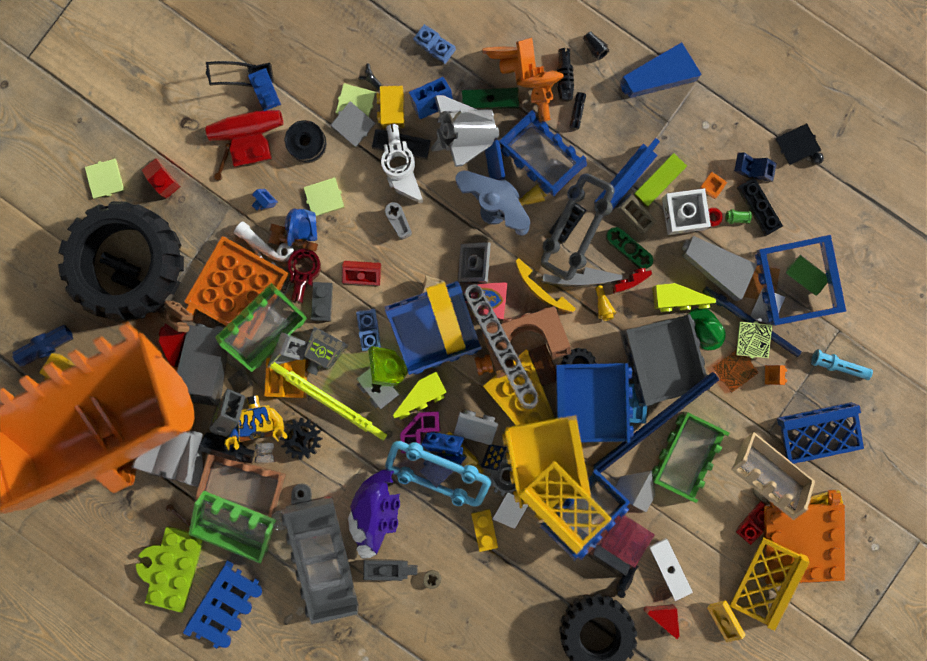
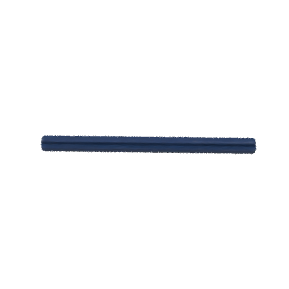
M711 372L637 430L633 438H630V443L622 442L592 466L593 470L596 469L599 473H602L717 383L719 377L714 372Z

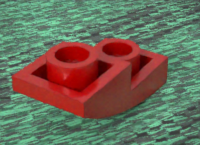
M645 268L634 270V273L629 276L630 282H628V279L617 281V284L612 286L613 294L629 290L642 283L652 275V270L646 271Z
M762 501L754 507L736 530V533L749 545H752L764 533V506L767 505Z

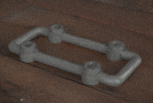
M585 173L580 176L576 185L569 188L567 192L569 200L551 238H547L543 242L544 253L541 257V266L544 269L568 281L575 276L577 269L585 267L587 260L584 255L603 216L609 215L613 210L610 202L614 195L613 185ZM587 181L606 190L604 198L599 199L595 203L594 209L596 214L578 252L571 254L569 257L570 268L566 273L549 263L548 260L551 254H555L560 250L558 239L575 203L584 199L585 192L583 187Z

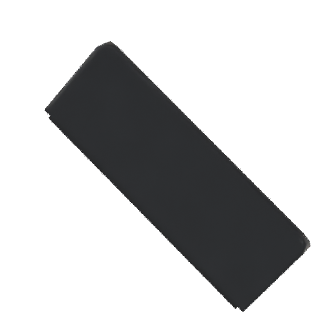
M598 544L588 553V557L619 577H625L628 574L630 565Z

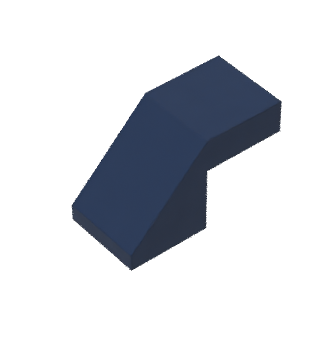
M742 152L737 154L734 171L743 177H755L758 180L773 182L777 163L769 158H753Z

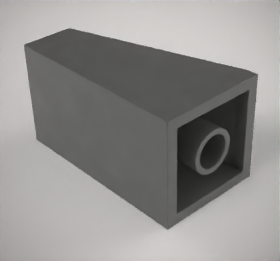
M203 324L188 325L189 332L186 333L177 373L185 382L192 403L217 406L222 396L228 352L218 344L215 337L224 328L219 326L208 328Z

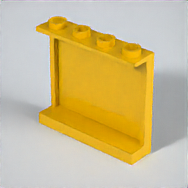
M576 415L506 427L502 437L504 445H508L509 452L506 453L508 465H512L513 471L510 472V479L512 484L515 483L514 499L515 503L519 502L520 508H523V505L526 504L519 496L522 490L531 484L553 461L591 497ZM553 468L548 473V480L560 481V473ZM537 483L533 487L538 494H546V484ZM548 484L549 494H560V484ZM563 484V495H574V487L571 484Z

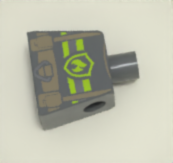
M314 327L304 353V357L311 360L306 371L317 375L321 366L330 369L347 349L348 344Z
M227 388L213 412L209 427L212 434L228 436L238 425L244 404V395Z

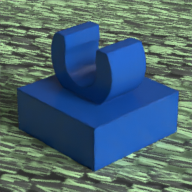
M257 189L252 194L256 199L252 204L256 211L259 209L263 210L264 208H273L278 203L266 189Z

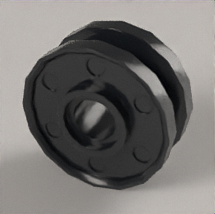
M308 120L297 121L286 131L284 138L285 147L292 157L299 162H315L325 153L327 147L326 136L314 122ZM310 138V143L303 146V139Z

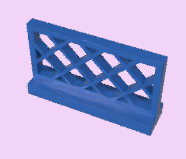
M657 138L648 147L642 144L610 182L614 187V195L610 201L613 208L658 156L653 152L660 142ZM604 190L600 194V196L595 200L594 203H596L599 199L604 198L606 190Z
M850 402L777 418L778 425L781 427L786 458L795 464L864 449L859 413H861L860 405ZM853 417L854 423L850 429L842 425L847 418ZM833 421L837 424L833 431L829 433L824 430L826 424ZM814 425L818 429L815 432V434L812 437H810L805 433V431L808 429L809 426ZM840 427L848 431L842 440L835 437ZM795 429L799 431L794 441L788 439V430ZM822 431L829 435L823 445L816 441ZM851 434L856 437L857 445L849 446L845 444ZM803 435L810 439L804 449L797 445ZM833 438L840 442L835 450L827 448ZM814 442L821 446L816 454L808 452ZM795 446L803 450L797 458H792L791 452Z

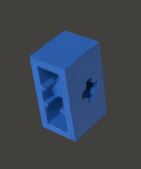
M444 77L409 92L412 107L420 120L439 112L435 96L443 95L453 99L451 88Z

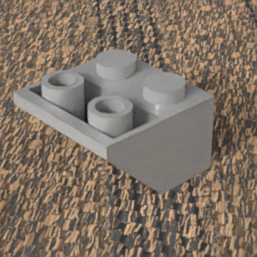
M465 409L464 413L460 412L454 435L491 445L498 423L495 422L494 417L484 414L483 418L477 417L476 412Z

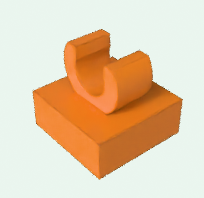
M711 172L699 189L705 188L706 194L716 199L728 182Z
M765 365V384L785 385L787 379H785V372H787L785 366Z

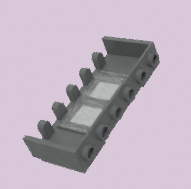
M323 498L286 506L283 515H281L283 526L287 527L286 540L288 545L292 547L291 560L293 564L296 563V579L298 582H301L300 595L302 600L306 602L305 614L307 618H310L311 625L357 615L359 604L333 498Z

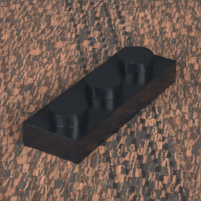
M375 129L372 149L384 151V145L387 144L390 152L387 131ZM399 134L402 151V141H405L413 157L428 160L431 140Z

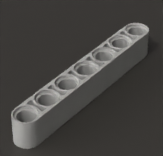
M470 285L467 287L465 295L475 318L520 404L526 409L534 408L537 405L538 395L483 290L478 285ZM472 292H478L480 294V296L477 299H471L469 297ZM481 309L489 311L486 316H480L478 312ZM494 325L498 330L495 333H489L487 328ZM503 342L507 347L500 351L496 349V345ZM511 359L516 362V365L513 368H508L505 366V362ZM517 377H522L525 379V383L517 386L514 380ZM527 394L533 395L535 399L530 404L523 401V397Z

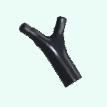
M367 63L366 76H359V80L368 81L380 91V86L383 85L374 76L370 64Z

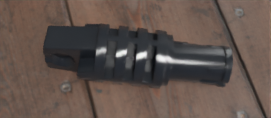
M561 48L558 50L559 65L557 72L562 73L564 77L557 82L560 101L570 102L573 99L574 68L570 64V49Z

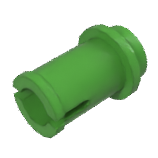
M730 209L725 214V221L729 222V224H749L752 218L750 211Z

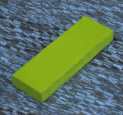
M673 153L634 195L648 207L687 165Z

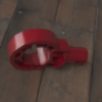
M309 249L295 251L288 260V270L291 274L289 282L294 283L290 301L294 303L297 301L298 304L303 303L307 284L311 287L313 280L318 277L321 271V262L318 255ZM312 256L317 260V268H316V264L314 263L315 261H314V259L312 258ZM297 257L299 260L302 258L312 260L313 268L305 273L299 272L296 269L297 260L295 258Z

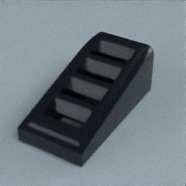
M575 203L573 210L578 212L579 216L571 212L570 217L575 222L567 220L566 224L570 226V229L564 226L563 231L566 235L561 234L558 239L562 243H565L587 211L577 203ZM560 217L549 231V234H553Z

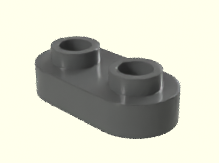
M300 483L292 489L291 505L312 501V490L309 485ZM299 490L304 492L303 497L298 496Z

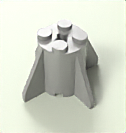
M435 96L440 114L437 123L441 124L440 129H437L438 139L431 147V150H450L455 167L465 165L493 144L494 139L498 138L499 129L495 126L492 110H477L446 96Z
M196 431L184 432L135 458L132 468L148 472L147 474L199 487L203 473L202 452L199 451V445L203 434Z

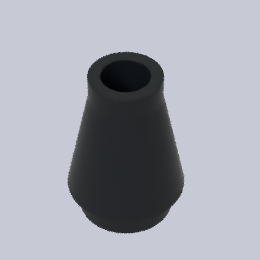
M592 31L583 37L593 58L601 60L609 53L608 44L594 35Z

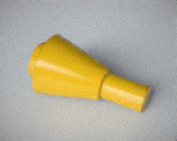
M536 184L519 199V202L522 206L545 201L544 197L547 194Z
M597 286L595 289L598 296V319L603 321L612 320L617 313L605 296L603 286Z

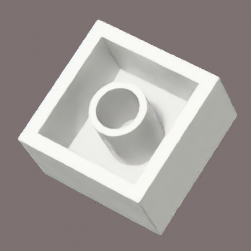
M705 188L668 193L662 198L667 235L703 231L711 227Z

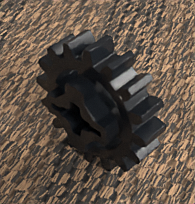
M300 418L299 422L293 419V425L287 423L286 427L288 429H284L287 438L280 437V440L285 442L281 447H287L285 453L291 452L293 459L297 455H299V460H302L304 455L308 459L311 457L310 452L316 454L315 448H321L322 446L318 443V441L323 440V437L318 436L322 430H316L315 428L318 424L311 425V419H308L306 422H304V418ZM301 426H306V427H308L311 431H310V432H307V431L303 430V427H301ZM293 430V437L289 440L290 433ZM300 435L305 436L306 438L303 440V442H299L297 439L300 437ZM311 438H314L313 445L310 448V440ZM292 446L299 447L301 451L295 450Z

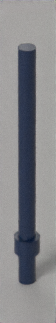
M707 286L702 291L705 295L716 299L715 304L720 307L723 306L743 321L749 323L757 321L726 300L727 297L723 294H718ZM772 331V341L794 356H800L801 350Z

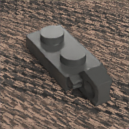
M364 559L363 580L402 581L403 579H408V575H417L418 565H408V561Z

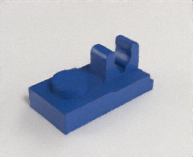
M266 68L248 75L263 111L281 105Z

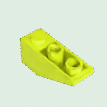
M676 283L652 287L654 308L660 309L661 312H671L672 308L678 307L680 311L691 310V306L706 309L710 308L711 304L716 303V299Z
M435 372L417 382L393 414L394 419L399 417L402 420L411 415L409 411L415 408L417 411L428 407L427 402L434 400L436 403L445 398L444 394L447 391L438 373Z

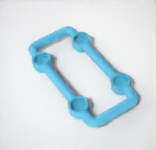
M402 441L393 442L385 462V468L394 470L393 474L397 475L398 481L401 484H408L412 481L451 497L452 503L455 506H462L465 503L471 506H480L491 485L490 479L478 473L476 467L472 465L463 467L424 451L420 444L414 442L410 444ZM398 449L405 451L407 458L411 461L422 458L461 474L462 480L465 483H472L475 480L483 483L476 499L469 497L463 489L457 488L452 490L415 475L414 471L409 467L398 468L393 466Z

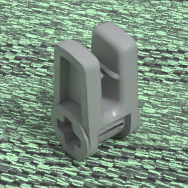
M395 202L389 203L385 208L388 220L401 240L408 238L412 235L402 207ZM394 208L397 211V216L391 214V209Z

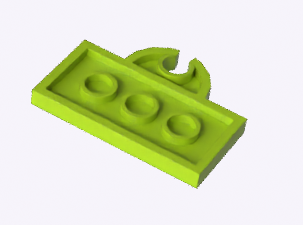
M167 526L161 545L149 546L138 555L140 558L149 557L152 561L150 567L140 562L136 563L138 575L143 581L150 584L145 600L146 604L180 613L185 611L204 540L189 535V531Z

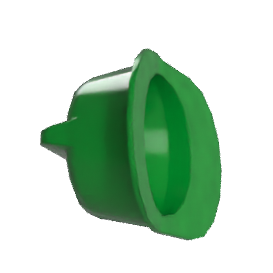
M696 308L692 310L689 314L695 322L694 330L696 337L700 341V347L706 350L720 348L726 338V332L720 321L708 309Z

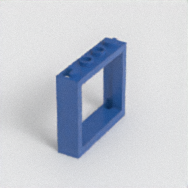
M831 235L756 250L755 263L760 267L761 273H758L760 285L763 284L765 292H762L763 302L767 303L768 311H766V317L768 322H771V325H780L847 312ZM820 243L833 308L779 318L767 254Z

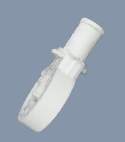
M393 124L394 132H392L391 125L386 127L390 153L387 144H385V152L382 155L381 164L388 177L401 180L407 178L413 172L415 161L405 141H402V151L399 127ZM398 156L405 158L407 165L404 168L395 170L390 167V161ZM386 164L388 165V168L391 170V172L388 171L385 167Z

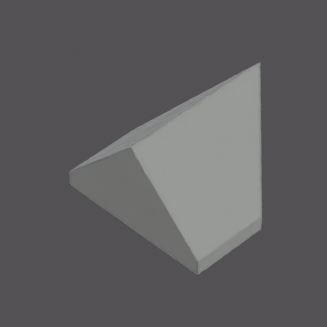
M281 332L267 368L274 362L283 364L294 360H303L308 342Z
M651 471L621 476L615 486L630 501L631 505L647 512L655 497Z

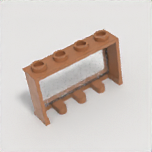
M208 454L195 500H198L202 492L206 491L274 519L286 474L250 463L237 462ZM206 502L205 506L211 507L212 504ZM221 508V511L230 512Z

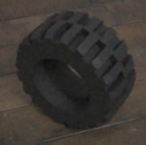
M588 594L583 596L584 599L580 601L579 599L573 601L574 605L572 607H567L566 615H563L561 618L562 625L559 628L564 652L570 661H626L627 658L632 659L634 655L632 650L637 647L635 639L638 636L632 617L620 602L613 600L612 597L607 595L602 597L601 594H594L593 597H590ZM593 618H607L614 624L616 629L613 642L607 648L599 651L585 648L580 641V631L584 624Z

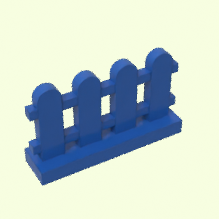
M228 560L183 631V634L189 637L192 632L197 633L196 638L200 639L202 636L214 643L213 647L216 649L218 646L227 648L230 645L231 637L227 635L228 630L238 631L241 628L242 622L237 616L239 613L249 614L252 604L247 600L250 596L257 598L262 594V587L258 585L259 580L254 579V581H251L241 575L242 571L240 569L232 570L234 564ZM224 581L228 583L226 588L222 587ZM235 586L245 592L244 597L242 598L231 592V588ZM214 598L218 600L215 605L211 603ZM224 603L235 609L233 614H230L219 607ZM203 615L207 616L205 621L200 620ZM211 620H214L225 627L220 631L209 625Z

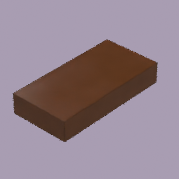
M546 344L529 350L530 359L541 385L545 386L555 382L556 368Z

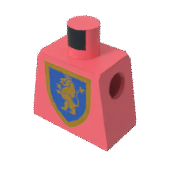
M507 283L476 284L483 290L497 319L503 320ZM464 292V295H463V296H464L465 302L468 303V302H467V299H466L465 292ZM472 292L469 297L471 299H477L480 296V294L478 292ZM481 309L478 314L486 316L489 311Z

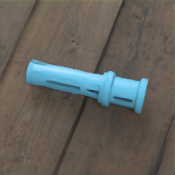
M819 349L815 350L811 358V365L825 367L828 371L838 370L865 380H870L873 374V370L841 360L837 355H829Z

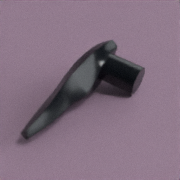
M635 564L629 569L625 577H621L616 589L618 597L624 598L626 596V591L633 581L634 573L639 567Z

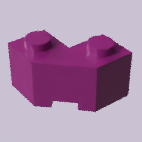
M439 411L419 412L400 433L401 441L407 444L414 442L421 445V432L440 431Z

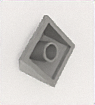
M491 243L461 244L458 282L487 284Z

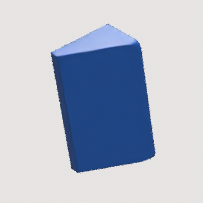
M495 140L485 150L489 178L500 181L502 179L505 180L500 142Z

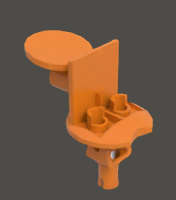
M532 38L516 42L517 47L499 46L483 48V54H487L491 59H500L499 67L502 74L515 73L517 85L533 88L531 103L537 105L539 122L551 120L548 104L553 99L551 88L554 83L561 80L564 76L562 73L553 70L544 72V66L536 67Z

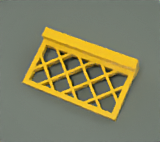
M555 461L531 484L525 487L519 495L576 554L612 520ZM553 468L560 473V481L548 480V473ZM537 483L546 484V494H538L533 487ZM548 484H560V494H549ZM563 484H571L574 487V495H563ZM549 498H560V508H552L549 505ZM563 498L574 499V509H564ZM577 499H586L589 502V509H577ZM563 512L574 513V523L565 522L563 520ZM577 513H589V523H577ZM591 513L601 514L604 520L600 524L591 523ZM577 527H589V534L582 539L577 534Z
M763 537L730 603V607L766 624L767 628L775 631L810 563L808 556L795 553ZM765 544L773 547L776 554L764 557L762 550ZM790 555L794 557L792 564L783 566L780 557ZM778 558L781 567L770 570L766 561ZM764 562L767 571L756 574L754 570L755 564ZM783 571L784 580L775 583L771 574ZM769 575L772 584L761 587L758 578ZM756 579L759 588L748 591L745 585L746 582ZM774 588L776 592L775 598L766 600L763 591ZM761 592L764 601L753 604L750 594ZM747 596L750 605L742 607L736 604L738 598ZM766 605L768 612L765 618L756 613V607Z

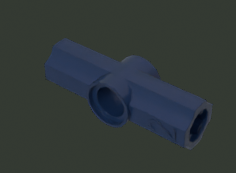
M62 325L49 333L40 334L32 338L29 344L12 352V357L20 367L26 366L38 358H44L54 353L56 348L73 340V334L66 325Z

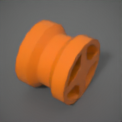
M489 354L483 358H474L478 376L486 372L494 373Z

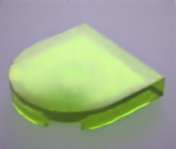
M374 346L368 349L372 384L396 386L404 380L407 375V367L405 361L396 355L397 352Z

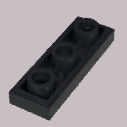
M755 177L737 187L764 236L783 227Z

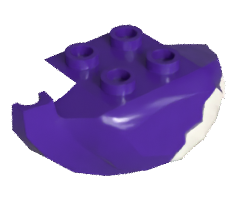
M384 469L370 476L356 491L350 505L351 512L348 516L349 531L357 543L356 550L361 559L377 555L385 534L396 532L398 527L397 517L400 507V494L390 495L387 484L393 483L391 476L394 470Z

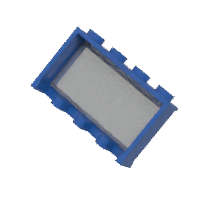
M533 110L499 141L501 152L507 158L511 157L514 160V164L520 170L524 169L527 172V176L533 182L537 181L540 184V188L546 194L550 193L554 197L579 171L587 166L586 157L584 155L581 158L577 156L575 148L572 145L567 147L558 133L554 135L550 132L546 122L540 123L536 119Z
M596 469L588 478L591 498L612 520L589 540L577 554L544 521L540 526L573 561L577 558L582 560L589 552L587 548L591 544L595 546L603 538L600 534L604 530L609 532L616 524L614 520L618 516L622 518L629 511L627 507L630 501ZM567 498L563 503V508L574 509V499ZM577 499V509H589V502L586 499ZM563 512V520L568 523H574V513ZM577 513V523H589V513ZM591 513V523L600 524L604 520L601 514ZM577 527V534L584 539L589 534V527Z

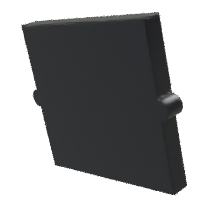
M807 123L775 138L781 149L780 153L784 155L789 166L821 151L815 139L816 135H813Z

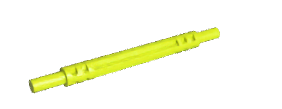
M276 362L270 366L272 370L285 377L287 382L349 420L360 429H363V431L372 433L382 441L387 437V434L373 426L371 421H368L365 417H362L306 381V379L295 374L292 370L288 371Z

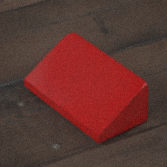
M343 262L342 283L380 286L381 263Z

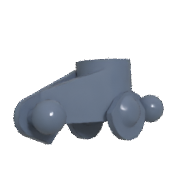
M463 170L457 173L455 179L458 188L462 193H472L479 201L481 206L480 214L484 222L495 225L505 220V227L514 229L516 234L523 236L528 233L530 218L519 202V194L513 185L503 179L499 181L470 171Z

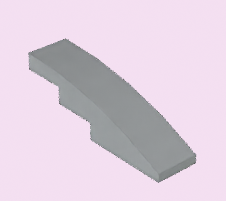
M585 267L582 270V274L576 273L568 281L557 276L543 274L541 283L565 287L599 286L617 282L622 279L623 275Z

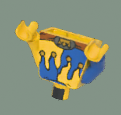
M258 395L247 397L248 409L242 410L239 423L230 433L229 438L225 441V445L229 450L230 445L234 444V448L237 450L239 449L238 440L243 442L273 436L279 442L278 437L280 435L286 439L287 434L284 431L283 418L274 408H270L269 405L260 406Z

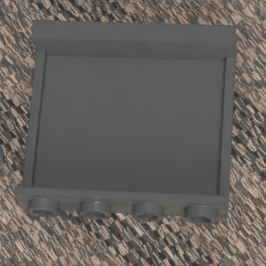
M690 314L620 332L629 367L632 368V381L639 407L680 397L708 376L704 367L705 360L699 348L700 341L696 337L694 330L695 322Z

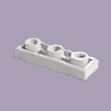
M665 538L650 545L651 553L673 599L677 601L693 593L668 539ZM673 566L672 571L668 572V567Z

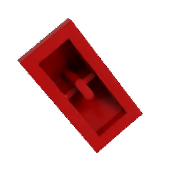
M673 604L646 606L643 609L652 619L678 640L680 637L678 611Z

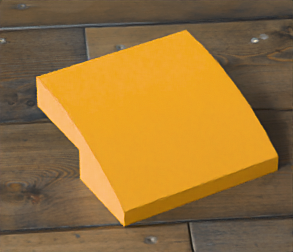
M266 358L264 396L306 398L307 393L287 382L285 377L270 367L267 368L271 358ZM294 360L279 364L288 371L292 370L307 381L308 371L306 369L308 368V360Z

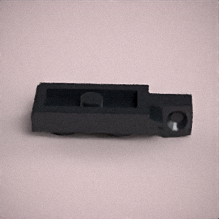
M206 432L199 445V451L229 460L252 463L255 450L248 449L243 445V442L237 441L239 449L235 450L234 444H231L228 450L225 445V441L228 438Z

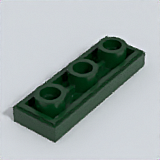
M518 87L462 90V103L477 110L519 108ZM492 98L493 101L489 102L487 99Z

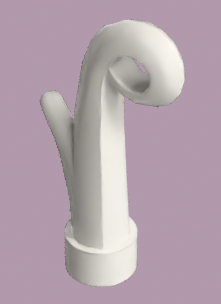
M244 221L234 230V234L244 239L255 254L261 258L262 252L273 260L286 262L291 254L294 253L293 247L288 246V243L281 244L276 252L256 235ZM284 248L288 251L287 255H282Z

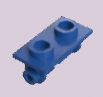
M427 432L421 446L429 452L442 453L445 451L447 454L458 456L463 453V447L460 446L464 437Z

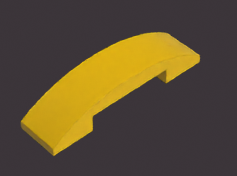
M519 258L516 260L515 265L519 276L526 287L539 300L550 307L555 306L559 311L573 313L576 310L562 296L556 302L528 277L533 270Z
M445 282L427 287L426 291L447 355L466 349Z

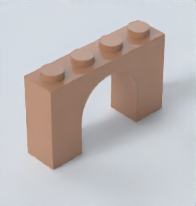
M555 306L544 307L538 312L526 313L521 318L515 320L508 319L501 324L510 343L517 334L532 331L540 334L545 339L552 359L571 354V346ZM494 325L487 328L489 333H495L498 330ZM482 331L497 378L506 376ZM503 342L496 345V349L500 351L507 347ZM511 359L505 362V366L508 368L515 366Z

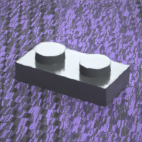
M313 282L311 320L331 321L333 283Z

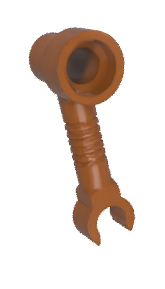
M271 223L269 230L271 233L268 242L280 245V242L287 243V235H284L285 227ZM295 239V242L292 243V245L316 251L318 244L302 239Z

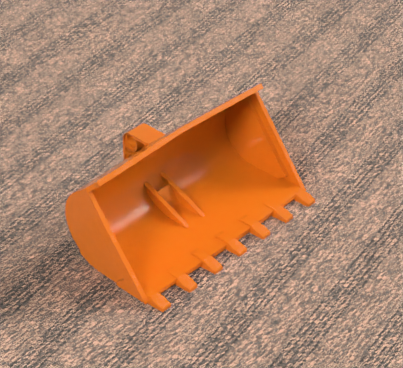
M125 323L119 329L126 340L112 346L100 336L93 341L100 353L87 359L78 350L70 352L68 356L75 364L74 366L61 371L52 362L45 365L43 369L50 378L40 384L27 375L20 378L19 382L26 391L15 397L4 388L0 389V401L2 402L0 404V513H11L13 511L29 509L95 478L108 490L116 493L134 483L137 469L132 468V464L135 458L191 429L194 422V409L185 382L141 332L138 333L128 323Z

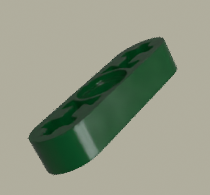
M613 227L606 233V241L637 268L648 269L652 266L653 256L622 229ZM611 232L613 234L617 232L619 234L618 238L621 241L624 238L626 239V241L622 243L621 247L618 246V244L621 243L619 240L615 239L613 241L611 239ZM628 243L632 244L635 248L632 254H628L624 250V246ZM638 250L641 251L638 254L640 257L644 258L646 256L648 258V265L646 263L641 265L640 262L642 260L638 256L635 259L633 258L638 253Z

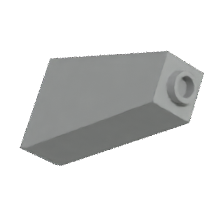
M693 236L689 240L686 239L682 246V250H684L682 257L733 300H742L757 264L698 237Z

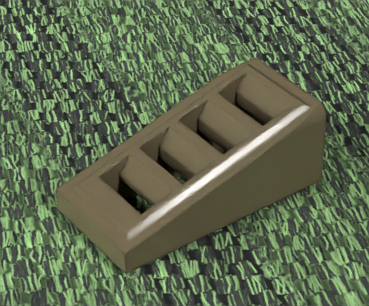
M633 194L626 195L614 207L642 235L656 223L653 216ZM630 203L631 205L626 209L625 206ZM636 208L637 210L631 215L630 212ZM641 213L642 216L636 220L635 218ZM645 218L648 219L643 226L640 225Z

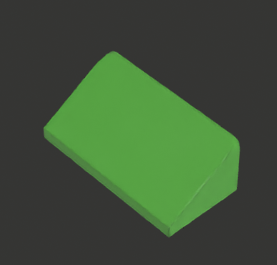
M799 255L786 271L787 275L815 296L828 283L826 273L802 255Z

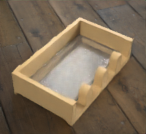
M755 432L750 434L741 442L742 445L731 470L790 518L796 519L807 511L815 481Z

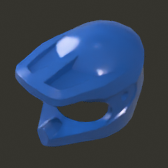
M295 208L288 212L285 219L288 246H292L295 239L317 241L315 212Z

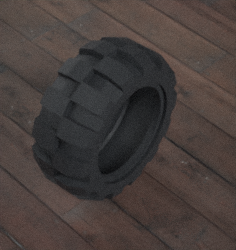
M112 201L108 206L99 204L86 210L87 216L84 219L76 218L67 229L71 232L68 240L61 241L58 254L64 255L63 263L58 264L60 279L66 281L65 291L75 303H80L83 310L97 317L116 321L145 318L146 314L150 312L156 313L164 307L166 298L170 294L174 295L181 283L177 281L179 271H184V256L180 255L179 251L182 245L176 232L172 231L169 227V223L153 211L139 204H130L127 201ZM123 230H137L142 234L149 246L151 259L148 273L144 280L133 290L120 295H111L103 289L97 280L94 269L96 253L100 245L112 234Z

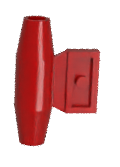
M280 110L254 111L224 118L207 125L205 130L209 141L232 140L230 152L233 166L239 167L272 160L269 143L263 136V133L284 125Z

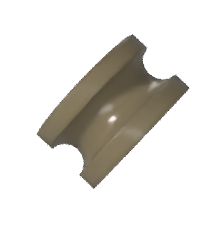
M430 570L424 576V585L429 589H435L440 585L442 578L438 571ZM433 574V577L434 575L437 577L436 584L428 582L429 575Z

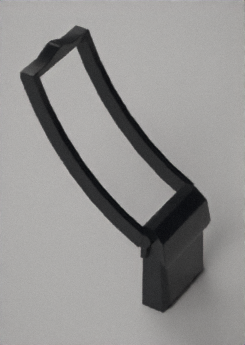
M233 61L206 62V76L210 86L239 85L253 87L251 82H211L209 65L221 64L245 66L248 68V74L266 68L272 83H275L271 63L252 65Z

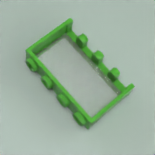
M270 283L215 338L222 348L253 372L263 364V361L269 355L273 354L281 332L291 335L304 324L307 317L281 291Z
M683 412L678 415L675 421L677 426L674 432L671 431L667 438L669 443L666 449L663 448L660 452L658 466H654L651 472L654 483L697 503L698 499L695 496L699 488H703L705 485L703 479L707 471H711L714 466L711 462L715 454H719L722 449L720 443L723 437L729 436L730 433L689 412Z
M203 491L194 504L189 535L261 564L269 549L276 520Z

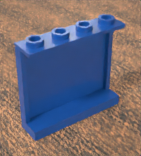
M458 281L447 284L446 287L466 348L464 350L447 355L427 292L385 306L387 318L392 326L409 375L422 373L424 369L430 367H439L447 361H456L466 354H476L478 350L482 349Z
M628 363L556 365L557 418L576 415L581 442L630 443V438L634 436L633 426H630V418H633V407L629 406V399L633 395L632 387H629V379H632V368L628 367Z

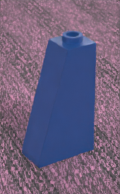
M681 42L623 76L620 86L624 94H628L629 98L693 83L702 74Z

